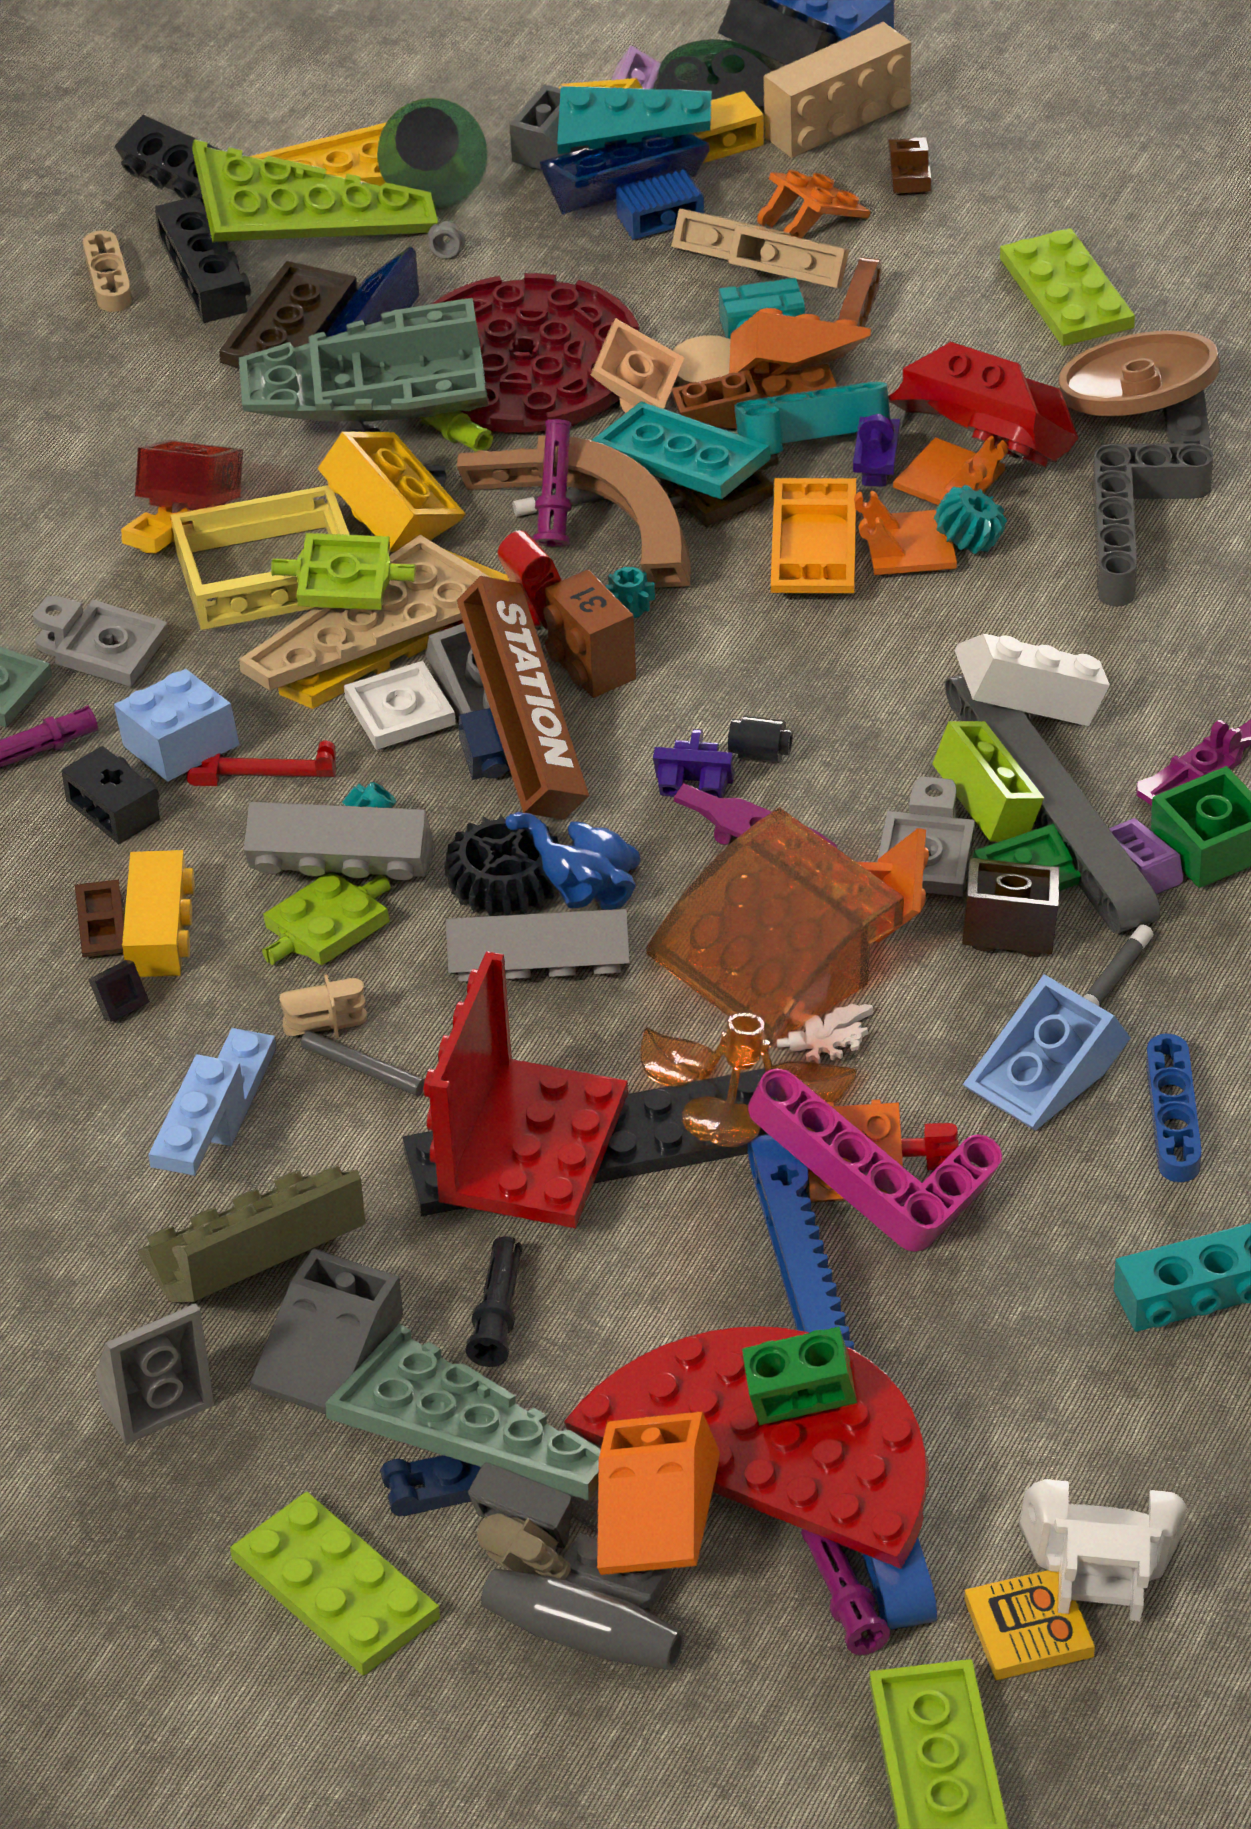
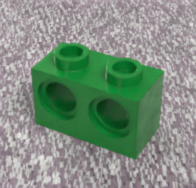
M840 1326L825 1330H815L808 1334L777 1341H766L759 1345L742 1348L749 1396L759 1425L857 1403L850 1359Z

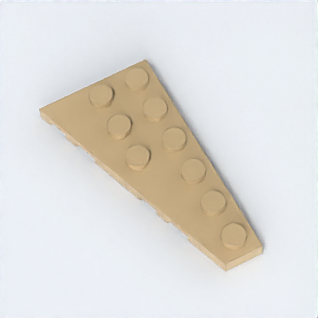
M419 535L389 556L391 564H415L416 577L415 582L390 580L389 585L384 590L382 610L314 607L239 659L240 672L270 691L459 621L462 617L456 600L480 576H489L424 536Z

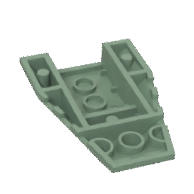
M473 298L393 310L381 314L382 321L365 326L364 322L360 320L347 324V332L327 338L325 333L321 332L309 336L308 344L293 348L290 342L240 357L239 370L243 411L284 418L318 421H382L432 417L441 413L460 410L471 411L479 407L489 406Z

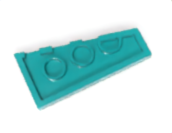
M561 86L557 155L571 153V148L588 145L589 150L605 147V142L626 139L627 144L640 142L647 135L659 134L662 138L709 131L712 91Z

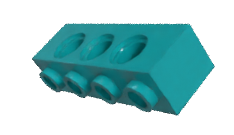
M1251 1223L1116 1258L1114 1292L1134 1331L1138 1332L1153 1327L1159 1328L1175 1321L1198 1315H1208L1214 1311L1243 1303H1251Z

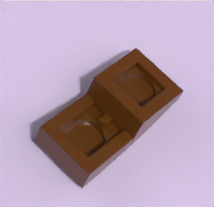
M926 138L888 140L893 194L931 192V174Z
M119 879L76 884L75 894L82 957L123 953L124 919Z

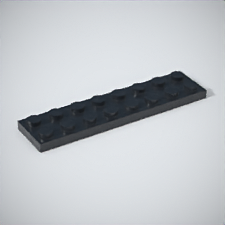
M757 1069L628 1094L593 1184L748 1154L747 1138L768 1134L752 1120L748 1111L750 1099L760 1079L766 1073V1069ZM433 1131L402 1136L403 1148L421 1217L467 1208L439 1202L436 1163L430 1161Z

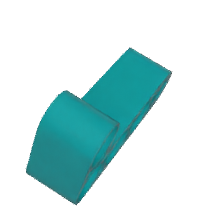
M866 382L742 401L734 405L737 435L769 445L770 455L783 451V443L858 432L860 417L881 414L891 420L888 386L885 382Z

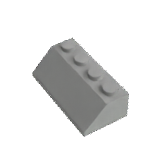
M249 802L244 853L249 868L256 869L261 873L276 874L281 870H295L309 876H320L325 872H338L353 878H364L369 874H382L397 880H408L413 876H425L434 855L435 845L426 810Z
M627 909L446 919L448 973H458L459 981H468L471 970L479 968L486 951L504 954L506 979L531 978L530 969L548 968L549 977L576 975L575 966L593 965L594 974L621 973V964L630 963Z

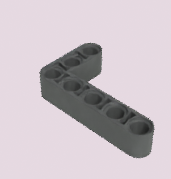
M1106 444L1095 451L1093 505L1098 597L1103 603L1116 607L1125 606L1135 598L1137 552L1134 499H1196L1206 496L1211 491L1213 453L1208 447L1201 444Z

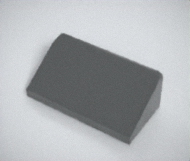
M484 1463L468 1491L477 1515L486 1518L487 1516L499 1513L510 1518L516 1517L523 1521H526L528 1518L558 1541L556 1547L565 1548L569 1540L572 1512L571 1496L491 1463Z

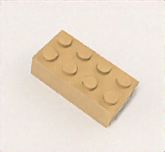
M882 22L764 75L765 138L790 158H794L910 105L911 42L885 22Z

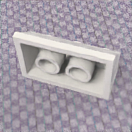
M981 634L961 642L955 649L972 699L984 703L1089 726L1110 686L1101 662L1087 654L1073 655L1058 651L1049 645L1035 646L1019 642L1010 636L996 637L988 634Z

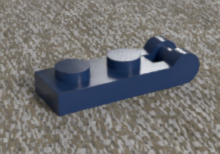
M440 1455L407 1462L403 1459H393L383 1464L380 1473L384 1486L390 1489L387 1499L391 1512L396 1516H408L472 1502L468 1491L481 1467ZM421 1484L424 1485V1487H422V1488H417V1489H415L414 1487H412V1486L421 1485Z

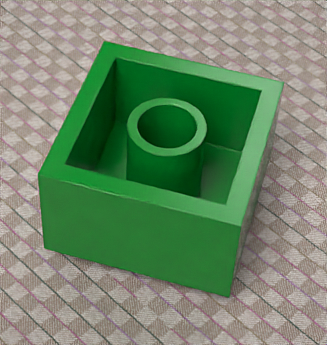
M1227 766L1152 797L1150 831L1180 854L1182 871L1198 888L1251 867V791Z

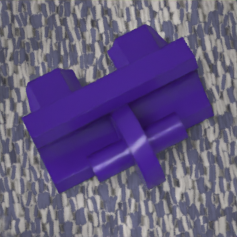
M881 414L860 417L853 459V473H862V485L884 487L887 484L888 474L894 475L900 419L889 420Z
M693 729L691 741L675 740L674 748L654 747L653 762L656 778H658L660 795L674 797L684 783V780L700 781L699 790L715 797L723 798L727 783H734L735 769H733L732 752H719L718 743L703 742L702 729Z

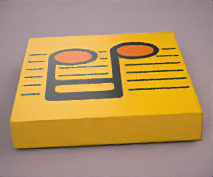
M1046 1570L965 1589L964 1601L995 1681L1094 1657L1095 1646L1076 1600H1071L1068 1614L1058 1613L1059 1572Z

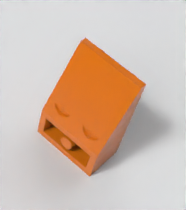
M761 309L731 333L729 373L749 370L753 381L769 376L802 370L810 366L822 365L842 358L870 337L871 328L857 326V322L852 320L827 322L820 321V317L814 314H800L794 317L782 315L783 312L779 309Z
M702 1411L607 1422L599 1455L597 1569L600 1575L697 1566L720 1458V1451Z

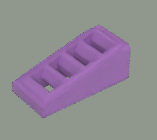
M1133 818L1109 828L1156 894L1182 883L1183 873L1180 854L1140 821Z

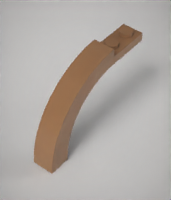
M546 436L538 437L537 449L517 448L507 451L489 452L479 450L472 453H458L457 469L466 489L542 486ZM570 437L567 487L579 488L601 495L617 504L635 521L641 531L642 553L640 565L643 572L647 573V582H654L655 588L690 586L691 564L685 535L672 503L659 482L646 468L624 453L595 441ZM558 446L555 448L554 477L557 476Z

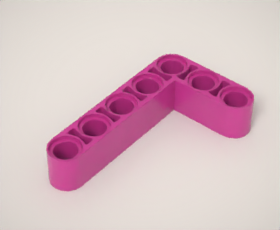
M772 1069L764 1073L748 1106L750 1117L759 1127L899 1246L909 1251H923L929 1247L985 1190L1002 1161L1001 1149L993 1139L980 1134L971 1135L921 1183L795 1075L783 1069ZM806 1127L813 1129L815 1132L810 1131ZM842 1157L848 1159L851 1163L845 1161ZM878 1188L885 1190L887 1193L880 1191ZM915 1219L920 1220L921 1222H923V1224H920L919 1222L915 1221Z

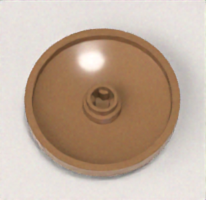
M1151 331L1119 337L1087 349L1063 367L1058 381L1066 405L1078 412L1100 416L1132 415L1165 408L1201 392L1216 379L1220 371V362L1216 345L1205 336L1185 331Z

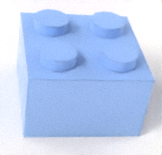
M187 669L174 672L164 680L144 690L135 691L128 698L114 704L123 746L167 782L188 772L191 768L200 766L202 761L219 753L221 755L240 745L231 703Z

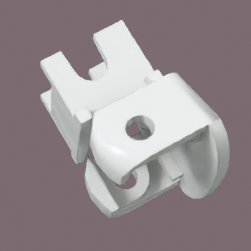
M1045 1479L1034 1483L1025 1491L1019 1528L1037 1564L1049 1571L1059 1572L1058 1613L1068 1614L1071 1600L1130 1606V1620L1140 1621L1144 1604V1588L1148 1587L1149 1581L1158 1579L1164 1574L1180 1543L1187 1513V1506L1183 1499L1173 1492L1150 1490L1148 1515L1138 1511L1114 1507L1068 1504L1069 1483L1067 1481Z

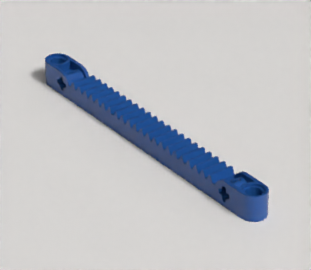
M769 1134L748 1137L747 1151L751 1174L796 1329L810 1333L815 1330H825L840 1326L845 1345L854 1350V1343L850 1341L849 1327L845 1326V1313L841 1312L840 1297H837L836 1283H832V1270L828 1268V1256L824 1254V1243L819 1238V1226H815V1213L811 1212V1200L808 1198L805 1189L808 1184V1169ZM918 1538L901 1569L861 1553L879 1616L887 1623L890 1630L937 1621L934 1589Z

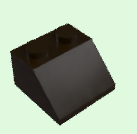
M970 858L962 945L972 946L979 951H994L996 949L1015 950L1025 956H1038L1042 953L1052 954L1059 901V867Z

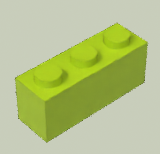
M948 721L932 765L943 779L954 781L956 797L989 841L1001 842L1030 832L1044 797L985 721Z

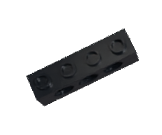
M142 114L114 146L122 158V167L133 177L138 178L140 175L147 178L159 189L166 187L173 190L181 199L198 196L204 205L192 151L194 139H199ZM207 144V147H208V148H213V149L221 150V149L216 148V147H214V146H212V145H210V144Z
M194 196L155 206L158 237L202 322L207 323L248 312L246 296L251 295L248 277L246 273L240 274L236 254L234 251L228 252L227 241H212L206 210L200 197Z

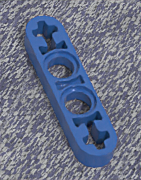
M1165 1033L1153 1037L1148 1042L1146 1069L1158 1169L1160 1174L1166 1179L1182 1183L1196 1178L1199 1174L1202 1149L1189 1047L1183 1038L1175 1034ZM1165 1054L1171 1056L1173 1067L1165 1068ZM1165 1085H1176L1183 1092L1178 1095H1167L1159 1089ZM1170 1119H1180L1188 1124V1126L1183 1129L1174 1130L1166 1127L1163 1123ZM1182 1147L1184 1161H1177L1174 1155V1148Z

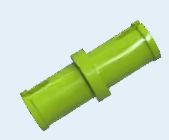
M461 411L441 413L432 417H420L423 424L442 432L446 440L452 443L460 442L473 449L474 452L479 450L487 451L493 442V435H491L492 432L471 422L469 416Z

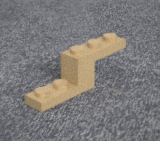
M679 209L671 247L727 259L730 264L834 288L842 287L849 249L793 237L788 232L687 209Z

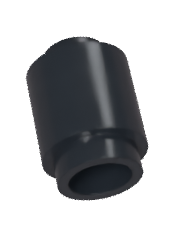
M744 715L742 719H732L728 734V752L738 754V758L780 763L783 755L789 756L791 753L793 731L786 729L785 720Z

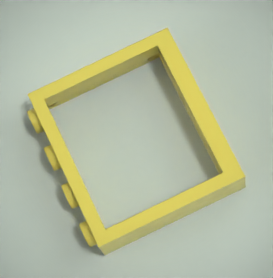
M328 485L171 515L176 553L201 630L313 609L314 607L298 606V582L296 576H272L271 572L202 585L192 552L326 527L328 534L349 535L334 491ZM326 496L327 503H325L324 499L314 500L313 498ZM191 521V523H192V524L182 525V522ZM215 597H216V600H213V601H208V600H207V599L215 598Z

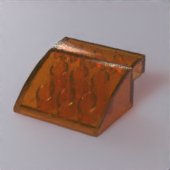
M779 807L735 839L694 880L670 910L646 947V954L770 1047L777 1042L776 1039L786 1037L788 1032H793L805 1025V1022L813 1016H819L868 985L870 944L903 924L904 896Z

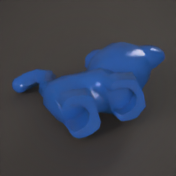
M517 812L506 817L505 824L508 829L513 831L526 829L532 834L535 847L542 857L543 870L552 884L559 890L568 908L586 907L594 898L601 909L615 910L624 906L631 897L636 884L632 875L628 874V872L639 866L641 858L638 850L633 845L627 844L617 833L607 828L592 827L587 823L575 821L570 822L568 826V834L573 841L572 846L554 844L546 824L533 814Z

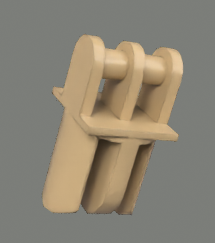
M326 974L324 975V985L281 993L280 1006L284 1013V1033L286 1036L293 1037L304 1035L306 1031L320 1032L333 1029L335 1038H339L338 1029L363 1024L367 1020V1011L364 1009L366 1005L363 995L364 983L357 978L329 982L328 975Z

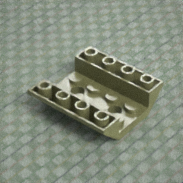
M339 1165L313 1175L302 1176L300 1170L293 1171L275 1179L276 1188L260 1195L257 1188L234 1197L232 1202L235 1207L218 1214L216 1207H213L190 1217L192 1226L177 1233L174 1227L170 1226L149 1235L147 1239L150 1245L138 1249V1255L170 1302H195L365 1225L362 1183L358 1170L341 1172Z

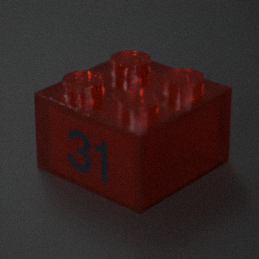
M164 440L139 447L135 497L149 498V505L171 507L173 502L187 503V509L192 511L225 505L227 501L240 497L243 449L175 440Z

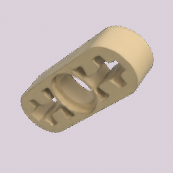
M104 230L89 233L83 239V248L99 308L108 312L124 310L131 304L132 296L130 282L117 237L114 233ZM104 249L106 253L99 254V250ZM114 269V271L111 272H100L102 270ZM115 288L116 292L110 293L109 289Z

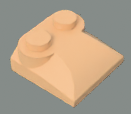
M615 318L591 376L620 397V405L625 413L640 401L664 409L684 357Z

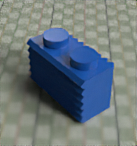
M682 169L680 173L675 171L673 174H661L659 178L654 176L652 180L647 178L644 182L640 180L638 183L625 184L624 187L619 185L616 188L617 217L623 223V227L626 228V232L629 233L632 240L675 229L679 209L704 213V196L686 170Z

